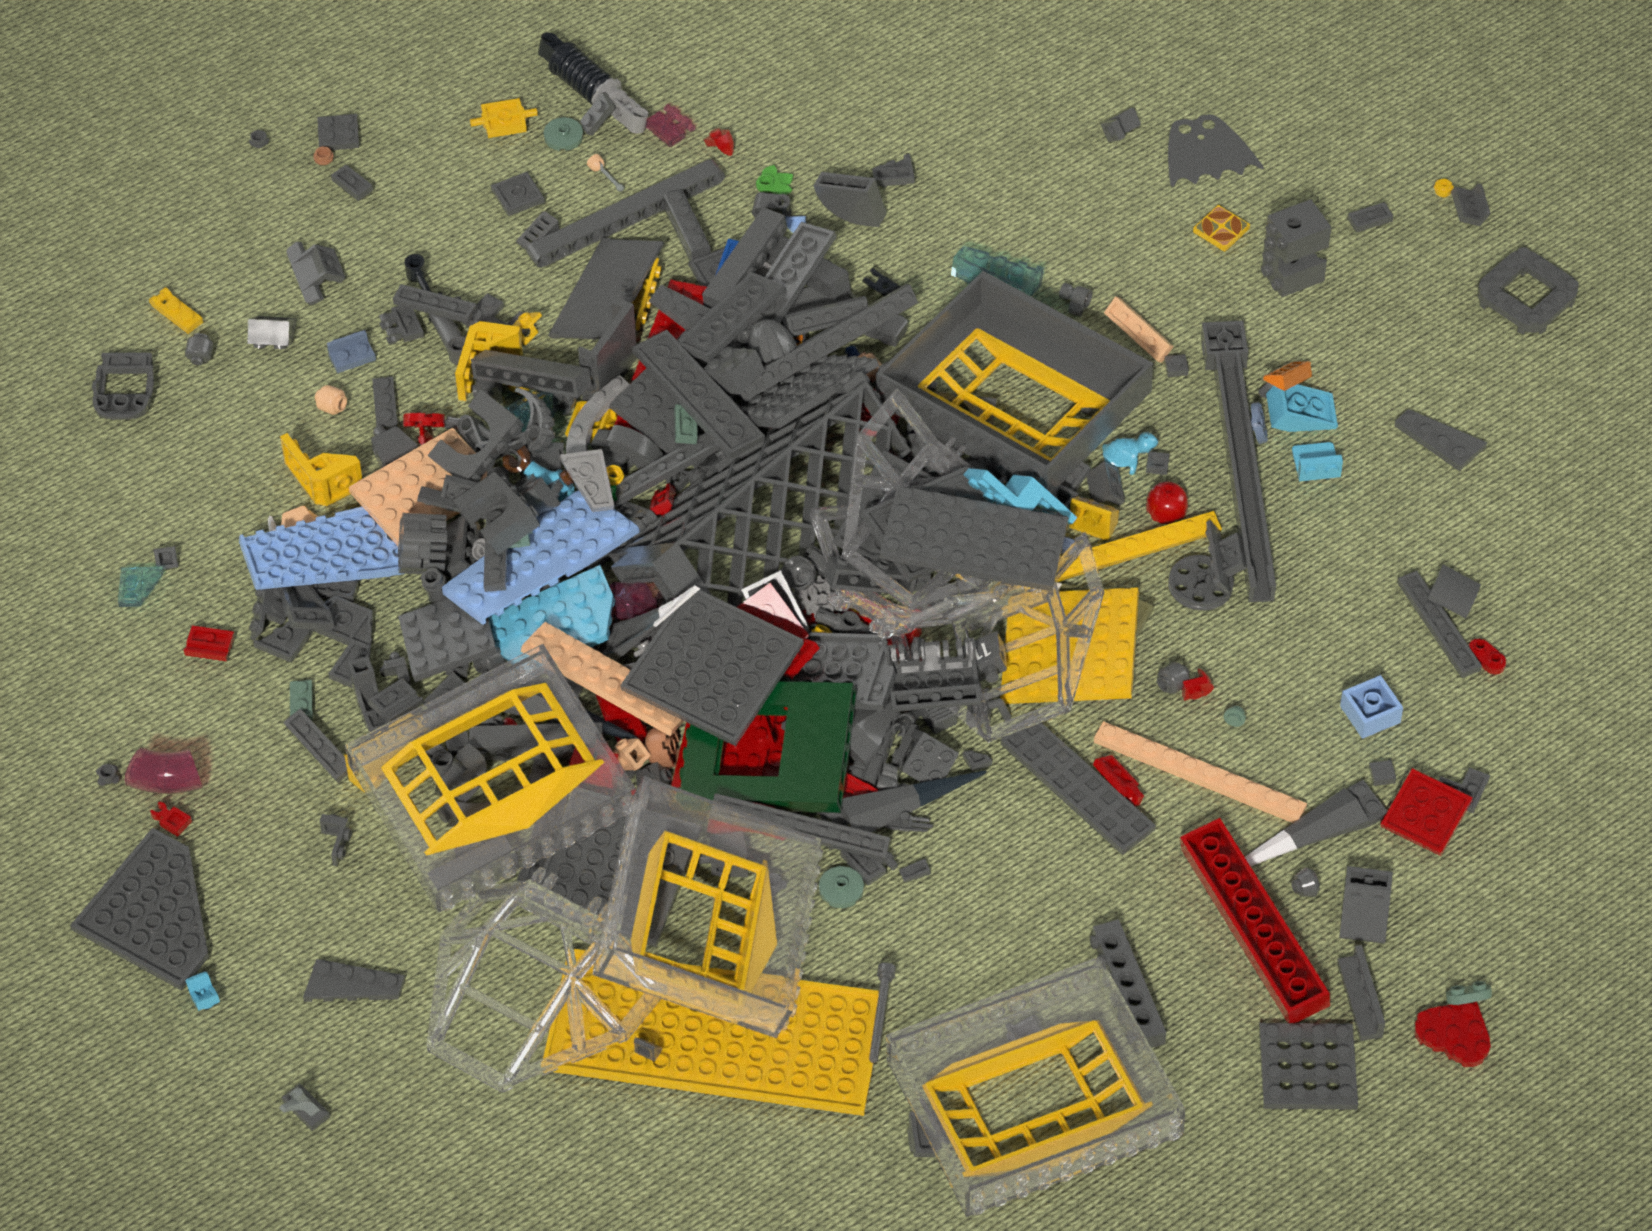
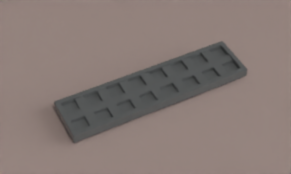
M1031 716L1001 739L1000 744L1122 855L1155 831L1156 825L1035 716Z

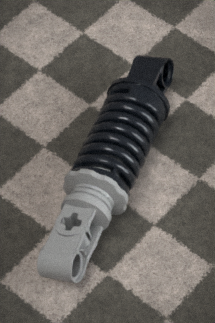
M549 32L541 35L538 55L549 62L548 68L552 74L557 75L591 105L594 104L602 93L608 94L615 107L610 115L627 127L630 132L636 134L644 132L648 111L622 90L621 82L617 78L615 79L596 64L575 43H564L557 35Z

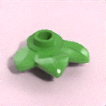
M775 165L766 167L756 181V188L764 193L771 192L773 194L787 195L792 192L789 185L792 182L793 174L777 173Z

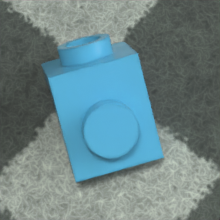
M206 971L185 980L191 999L198 1011L211 1008L214 1004L220 1002Z

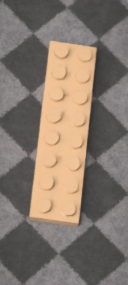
M544 622L521 647V652L669 736L684 722L622 691L620 685L631 671L630 669L547 622Z

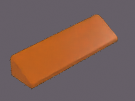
M1290 362L1265 375L1263 380L1286 391L1312 377L1311 362Z

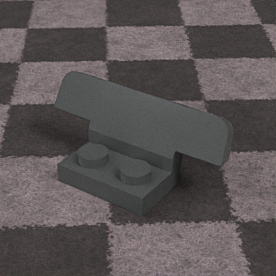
M297 241L288 247L286 251L304 300L308 305H314L324 300L319 288L324 279L342 283L346 278L333 248L314 244L305 251L302 242Z

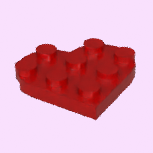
M1477 1002L1433 1007L1421 1011L1417 1015L1414 1032L1419 1044L1422 1045L1423 1043L1425 1046L1433 1048L1432 1051L1445 1052L1449 1060L1452 1058L1455 1062L1461 1063L1462 1067L1480 1065L1488 1056L1491 1048L1490 1037Z

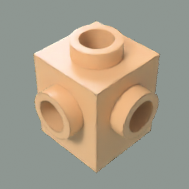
M622 739L615 745L616 749L612 752L619 754L620 769L623 771L638 770L651 756L639 739Z

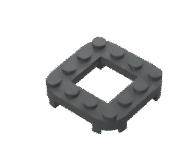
M1521 247L1518 251L1509 254L1481 279L1478 287V299L1480 306L1484 310L1490 307L1517 325V332L1523 335L1525 332H1539V334H1542L1546 331L1547 325L1567 307L1572 308L1574 306L1579 283L1572 276L1540 255L1530 251L1528 248ZM1528 273L1553 291L1533 309H1530L1503 291L1519 275L1524 276Z

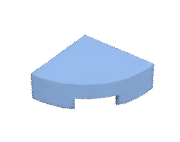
M785 216L788 229L794 233L801 222L806 223V216Z

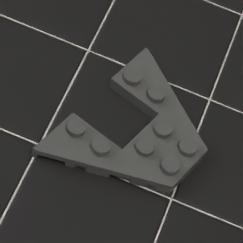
M334 595L325 602L330 609L334 621L332 630L291 628L288 621L283 627L274 629L272 634L260 641L255 640L253 642L255 648L290 663L293 662L313 632L348 645L328 675L329 679L352 688L347 662L368 656L370 660L373 611Z

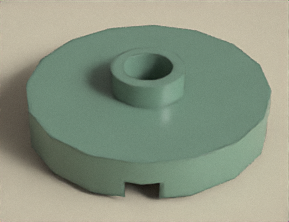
M556 118L545 126L543 132L545 143L550 148L558 151L560 149L572 150L583 139L582 126L572 118Z
M838 866L824 872L820 878V896L823 901L825 900L834 908L843 909L851 907L863 896L864 882L862 876L850 867Z

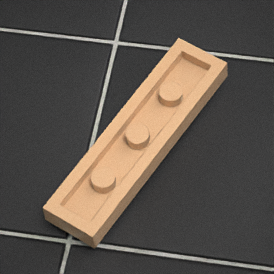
M1115 296L1104 313L1157 362L1162 363L1165 356L1174 347L1120 297Z

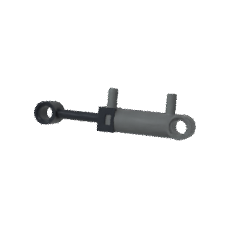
M419 254L407 256L404 261L407 279L411 282H418L422 290L432 292L425 279L426 268L424 258ZM425 312L429 322L432 321L448 352L450 362L458 365L467 335H461L453 319Z

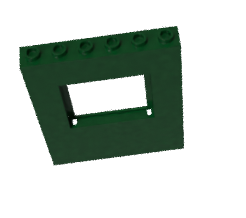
M777 683L757 715L787 716L778 776L719 775L724 740L690 724V727L686 729L687 747L683 748L684 767L680 768L681 786L677 788V800L680 801L683 809L711 810L713 797L716 793L748 802L775 807V809L787 812L841 813L857 696L853 683Z

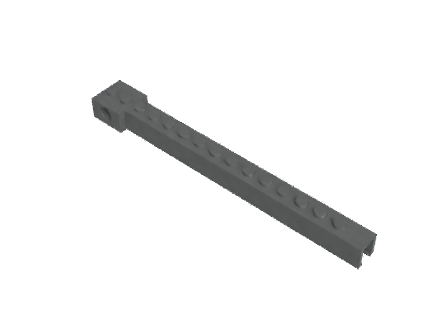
M1244 321L1202 323L1201 329L1205 370H1214L1237 530L1242 538L1247 567L1244 569L1248 603L1274 601L1276 581L1243 375V368H1247L1248 360Z

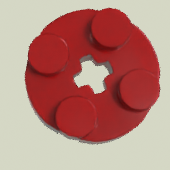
M405 413L403 414V427L420 428L424 426L427 428V426H432L434 428H444L445 414Z

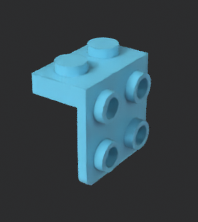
M1326 442L1292 447V455L1299 481L1341 477L1343 459L1342 455H1336L1333 443Z

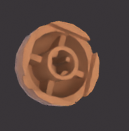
M654 727L647 733L645 743H642L651 755L648 758L651 764L658 762L664 768L676 767L680 749L676 750L675 742H679L677 731L669 736Z

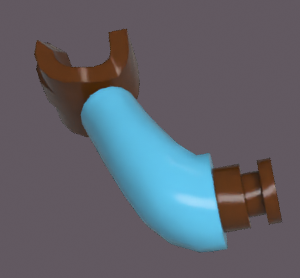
M525 445L517 450L521 457V462H518L513 455L503 456L504 467L512 473H517L523 469V473L526 476L534 474L537 479L541 477L547 485L559 479L563 484L559 493L567 492L573 487L572 483L574 481L566 469L564 471L560 469L550 471L534 461L530 462V453Z

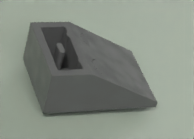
M1347 866L1339 938L1385 944L1393 872Z

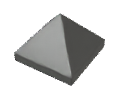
M175 546L153 549L157 570L178 567Z

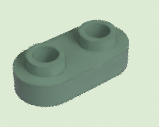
M1477 981L1465 987L1461 985L1452 986L1446 992L1447 1003L1451 1005L1477 1002L1492 997V988L1484 981Z

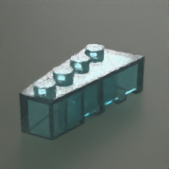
M963 246L953 257L951 275L970 284L982 271H985L1032 297L1042 286L1044 267L1037 265L1036 268L1027 266V263L1023 261L1015 263L1007 261V257L1001 255L993 257L989 256V252Z

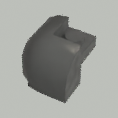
M531 474L517 481L514 485L519 495L526 498L529 506L532 505L538 515L552 510L561 504L557 499L563 487L559 479L547 485L541 477L537 479L534 474Z
M467 743L454 757L452 767L441 777L448 790L451 791L486 773L487 764L485 758L475 747ZM436 785L435 792L442 796L443 794ZM480 786L454 798L455 801L466 803Z

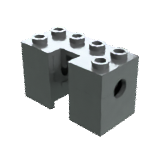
M1310 199L1268 215L1267 225L1265 226L1266 235L1264 239V252L1262 253L1261 272L1271 282L1273 290L1277 291L1282 298L1324 282L1327 260L1325 258L1321 259V257L1318 258L1315 253L1329 248L1331 225L1313 201Z

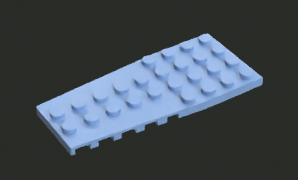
M578 490L562 500L558 507L536 517L540 526L533 530V534H530V546L508 548L506 590L484 591L483 556L442 587V592L444 596L478 622L485 624L486 618L494 614L500 616L504 613V608L511 604L515 606L521 604V599L525 596L539 594L541 587L547 584L551 587L558 583L559 577L563 575L569 577L589 566L638 534L639 528L615 509L592 512Z
M363 507L337 512L335 517L326 518L324 515L316 517L315 521L305 523L302 520L296 522V526L285 528L284 525L276 526L274 531L265 533L264 530H259L253 536L244 537L243 534L239 536V544L256 590L401 575L398 573V546Z

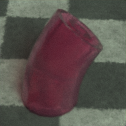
M141 747L133 755L124 779L125 785L131 788L158 794H178L203 788L190 748L164 752Z

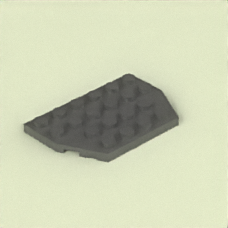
M807 632L809 636L805 639L816 642L819 650L800 669L797 675L792 679L782 676L779 682L853 683L857 693L855 709L885 710L896 677L892 659H890V664H887L886 645H888L885 635Z

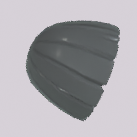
M765 319L756 322L749 332V349L757 351L761 363L781 358L790 353V351H793L797 346L789 331L775 320Z

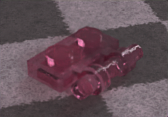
M666 104L664 111L667 113L664 115L660 111L647 118L645 127L669 147H672L685 138L684 130L688 129L692 132L696 126L690 118L680 114V110L675 106L672 107ZM677 120L679 123L675 124L672 121Z

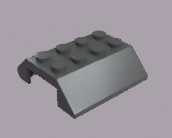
M965 638L966 655H963L962 640L956 639L955 644L958 657H949L948 640H943L944 657H941L939 641L920 642L922 659L918 657L917 643H912L913 660L905 661V647L903 644H898L900 661L896 660L895 645H886L887 664H890V659H892L896 673L895 681L890 691L892 712L982 704L974 638Z

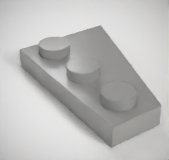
M602 449L561 454L559 459L591 511L614 510V502Z

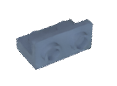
M365 330L327 343L328 356L337 373L376 360Z

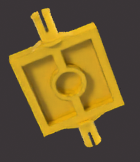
M520 98L481 104V117L470 119L471 127L483 125L486 129L487 137L493 138L527 132L526 118L538 116L536 108L525 110L521 105Z

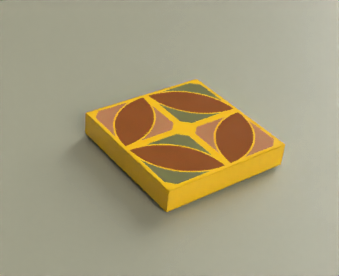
M1217 205L1193 227V233L1226 252L1250 229V224Z

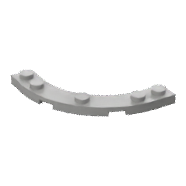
M621 375L596 392L580 410L568 434L566 454L588 451L587 445L590 443L593 432L591 428L594 422L601 419L610 409V403L630 385Z

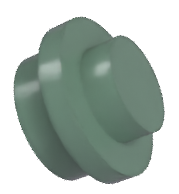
M1231 706L1225 711L1224 720L1231 726L1240 727L1246 720L1245 711L1239 706Z

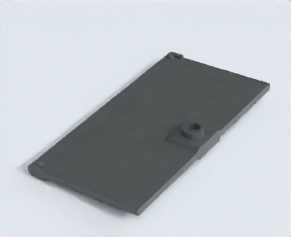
M602 238L548 336L552 339L599 340L612 323L611 302L615 297L630 303L636 299L642 288V283L664 245L663 241Z

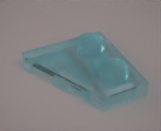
M121 567L118 595L119 607H141L163 576V567Z

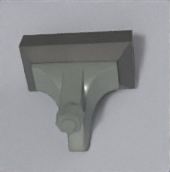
M300 1083L282 1096L284 1104L279 1109L284 1113L292 1111L311 1131L330 1118L329 1112Z

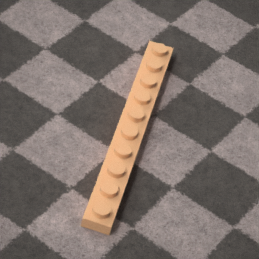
M1104 721L1094 737V743L1291 823L1302 818L1307 808V803Z

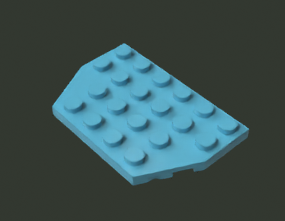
M596 566L543 590L535 596L522 600V603L517 606L512 604L504 608V613L500 616L496 614L491 615L489 620L495 643L500 648V654L503 658L508 660L514 667L520 668L527 676H530L547 668V666L521 652V647L544 622L587 646L594 647L609 640V626L612 622L611 613L612 607L615 605V598L601 566Z

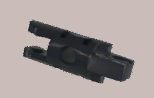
M873 267L870 272L878 278L876 283L866 277L862 280L864 284L882 296H886L902 287Z

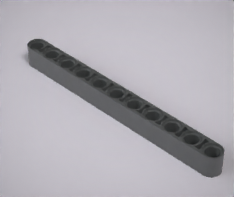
M706 160L532 242L527 247L526 253L537 267H545L600 241L602 238L609 237L663 211V195L681 189L686 198L689 199L720 184L725 178V173L714 160Z

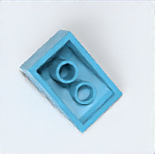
M1297 384L1286 391L1273 386L1266 393L1272 428L1296 432L1331 430L1338 427L1333 394L1330 392Z

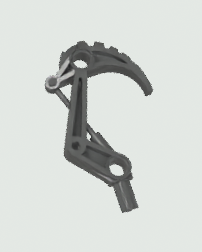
M516 388L515 392L524 395L529 402L531 410L530 420L526 431L514 437L510 441L507 450L500 454L497 459L502 458L504 455L514 454L518 457V461L521 462V457L517 450L525 445L530 453V462H532L536 455L549 450L547 447L551 444L552 439L555 438V432L552 430V427L555 425L554 419L550 417L552 413L542 399L532 392ZM463 415L460 418L447 416L445 419L444 428L458 430L465 442L475 453L481 451L488 443L490 430L485 427L482 420L469 415Z

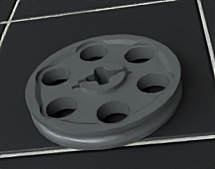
M1192 555L1174 564L1169 574L1168 587L1173 598L1181 605L1193 610H1213L1224 605L1231 597L1234 585L1233 575L1228 577L1231 592L1226 594L1221 588L1218 589L1214 583L1213 577H1215V574L1211 567L1212 557ZM1206 564L1209 566V568L1201 569L1198 567V565ZM1186 569L1189 573L1186 575L1180 574L1178 570ZM1183 585L1187 589L1180 591L1176 589V586ZM1214 591H1220V592H1222L1224 595L1218 597V596H1215V595L1213 594V592H1214ZM1200 596L1204 601L1197 602L1193 597Z

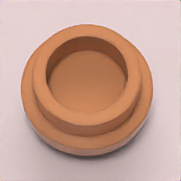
M328 147L317 148L313 156L315 163L319 165L330 164L334 159L333 152Z

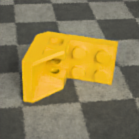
M479 321L469 327L455 372L458 400L467 401L468 394L473 391L471 359L482 351L491 350L519 356L523 355L519 326Z
M288 433L280 436L284 463L315 504L328 506L350 495L349 487L362 480L360 461L356 456L322 453L309 459L306 453L301 452L296 439L292 440Z

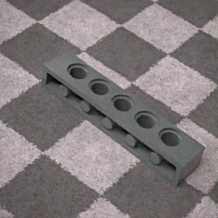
M1119 919L1093 926L1090 944L1092 949H1096L1098 952L1097 959L1100 968H1104L1106 971L1105 979L1107 985L1113 988L1114 1002L1116 1006L1120 1005L1121 1018L1124 1025L1128 1024L1130 1029L1129 1037L1132 1044L1136 1043L1138 1051L1164 1045L1166 1030Z

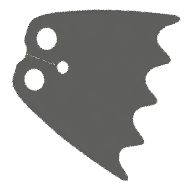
M1208 114L1199 116L1196 120H1177L1171 126L1168 144V168L1171 187H1174L1180 178H1186L1193 184H1197L1200 176L1203 174H1209L1219 180L1222 172L1225 170H1232L1239 175H1243L1247 165H1254L1264 169L1261 162L1246 143L1217 116ZM1205 120H1211L1215 123V126L1212 129H1206L1202 126V123ZM1181 125H1188L1191 127V131L1183 134L1179 131V127ZM1198 135H1204L1205 138L1200 140Z

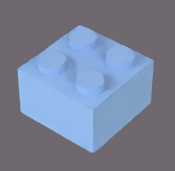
M1381 675L1342 691L1340 707L1362 739L1401 723L1403 706Z

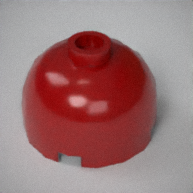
M1168 481L1160 482L1152 487L1147 495L1146 511L1158 523H1175V520L1180 518L1182 520L1187 514L1188 496L1179 484Z

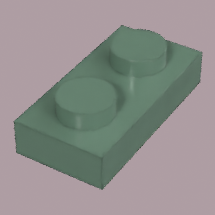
M675 404V443L696 444L697 423L681 405Z
M312 680L290 681V716L301 709L313 721Z

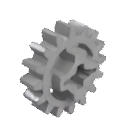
M818 576V580H815L814 584L808 589L799 591L798 601L801 604V610H806V615L814 613V618H816L819 608L834 613V611L840 612L841 606L845 605V590L831 588L826 578L824 580L821 576Z

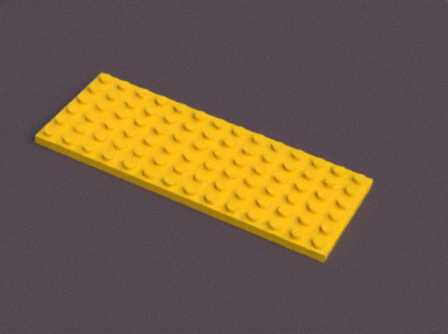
M569 948L541 1070L864 1116L874 1063L869 1061L879 991L760 975L743 1009L737 1015L731 1006L635 974L633 958L631 956ZM643 961L644 967L667 974L665 968ZM683 964L698 970H701L702 967L696 965ZM709 967L708 973L733 982L735 971ZM675 972V978L700 986L699 980ZM707 983L708 989L732 997L731 991ZM635 1037L645 1039L663 1048L656 1061L635 1053Z

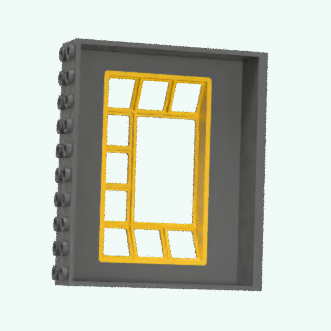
M982 271L876 373V392L880 395V401L884 407L895 412L898 416L911 421L918 427H922L933 436L941 438L949 445L957 447L965 454L973 456L1010 478L1013 475L1033 477L1052 494L1152 392L1153 362ZM976 339L996 358L984 371L964 353V350ZM956 358H959L977 376L965 389L945 371ZM1004 363L1076 404L1044 435L971 393L999 365ZM940 376L958 396L950 402L926 387ZM966 400L984 410V412L977 417L959 407V405ZM1082 408L1099 409L1090 420L1073 418ZM993 415L1011 425V427L1004 432L986 422V420ZM1065 426L1081 428L1071 439L1054 437ZM1017 431H1022L1039 442L1032 448L1013 437V435ZM1046 445L1062 447L1052 458L1040 452Z

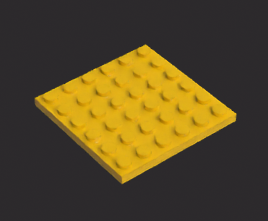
M1138 587L1010 594L1005 639L1007 669L1002 672L1000 698L1004 700L1005 704L1132 699L1139 602Z

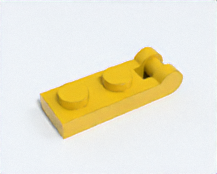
M166 287L160 290L159 295H154L149 299V303L153 308L187 334L203 323V319L199 314L172 295Z

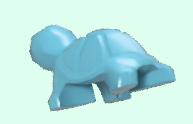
M1143 432L1137 439H1116L1102 446L1104 461L1117 467L1129 466V474L1133 475L1137 470L1138 453H1149L1158 445V440L1149 432Z

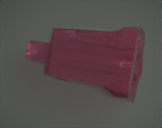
M613 582L609 585L615 598V605L612 607L611 613L613 618L628 620L659 608L646 583Z

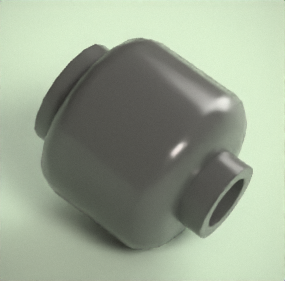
M195 333L187 339L185 356L192 364L202 365L211 360L213 342L208 335Z
M497 645V653L473 661V666L478 673L482 674L487 670L489 673L486 676H489L501 668L504 669L506 659L500 654L501 650Z
M1178 662L1169 663L1161 668L1157 674L1158 687L1163 692L1175 694L1182 690L1183 681L1189 680V670Z

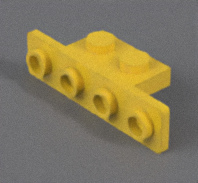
M656 258L649 279L644 280L641 290L632 302L634 304V314H637L635 330L640 331L641 325L646 324L648 312L645 311L646 308L650 309L651 307L649 302L650 295L656 291L657 282L655 279L660 278L662 266H659V258Z

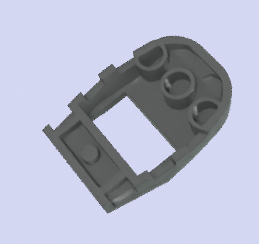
M102 353L103 362L102 365H98L96 379L92 383L93 406L97 415L111 420H127L144 416L149 410L155 387L152 353ZM107 374H147L145 394H105Z

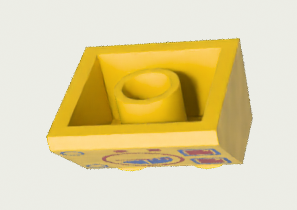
M1080 496L1072 498L1070 511L1077 519L1073 524H1069V528L1109 541L1118 524L1119 510L1112 506L1095 502L1092 499Z

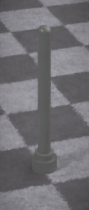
M880 963L877 969L880 987L869 1055L871 1063H876L879 1058L889 983L895 978L896 967L891 963Z

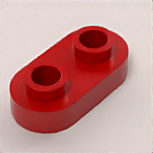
M1474 639L1469 643V648L1485 671L1498 675L1505 670V656L1484 639Z

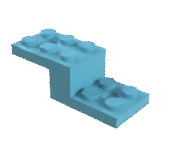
M968 468L964 474L969 480L968 484L977 490L980 489L984 493L983 497L991 503L1031 511L1034 508L1040 509L1043 513L1068 517V524H1073L1077 519L1068 508L1033 477L1013 475L1006 486H1004L987 470Z

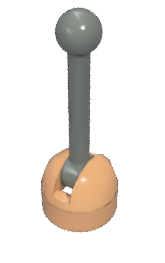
M599 154L591 156L587 161V166L595 172L601 171L616 186L617 191L622 192L624 186L619 184L604 169L605 162Z

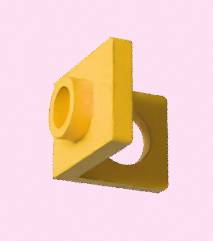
M525 312L512 325L520 327L521 340L524 345H527L538 334L534 324L542 316L540 312ZM530 328L529 336L525 337L522 329Z

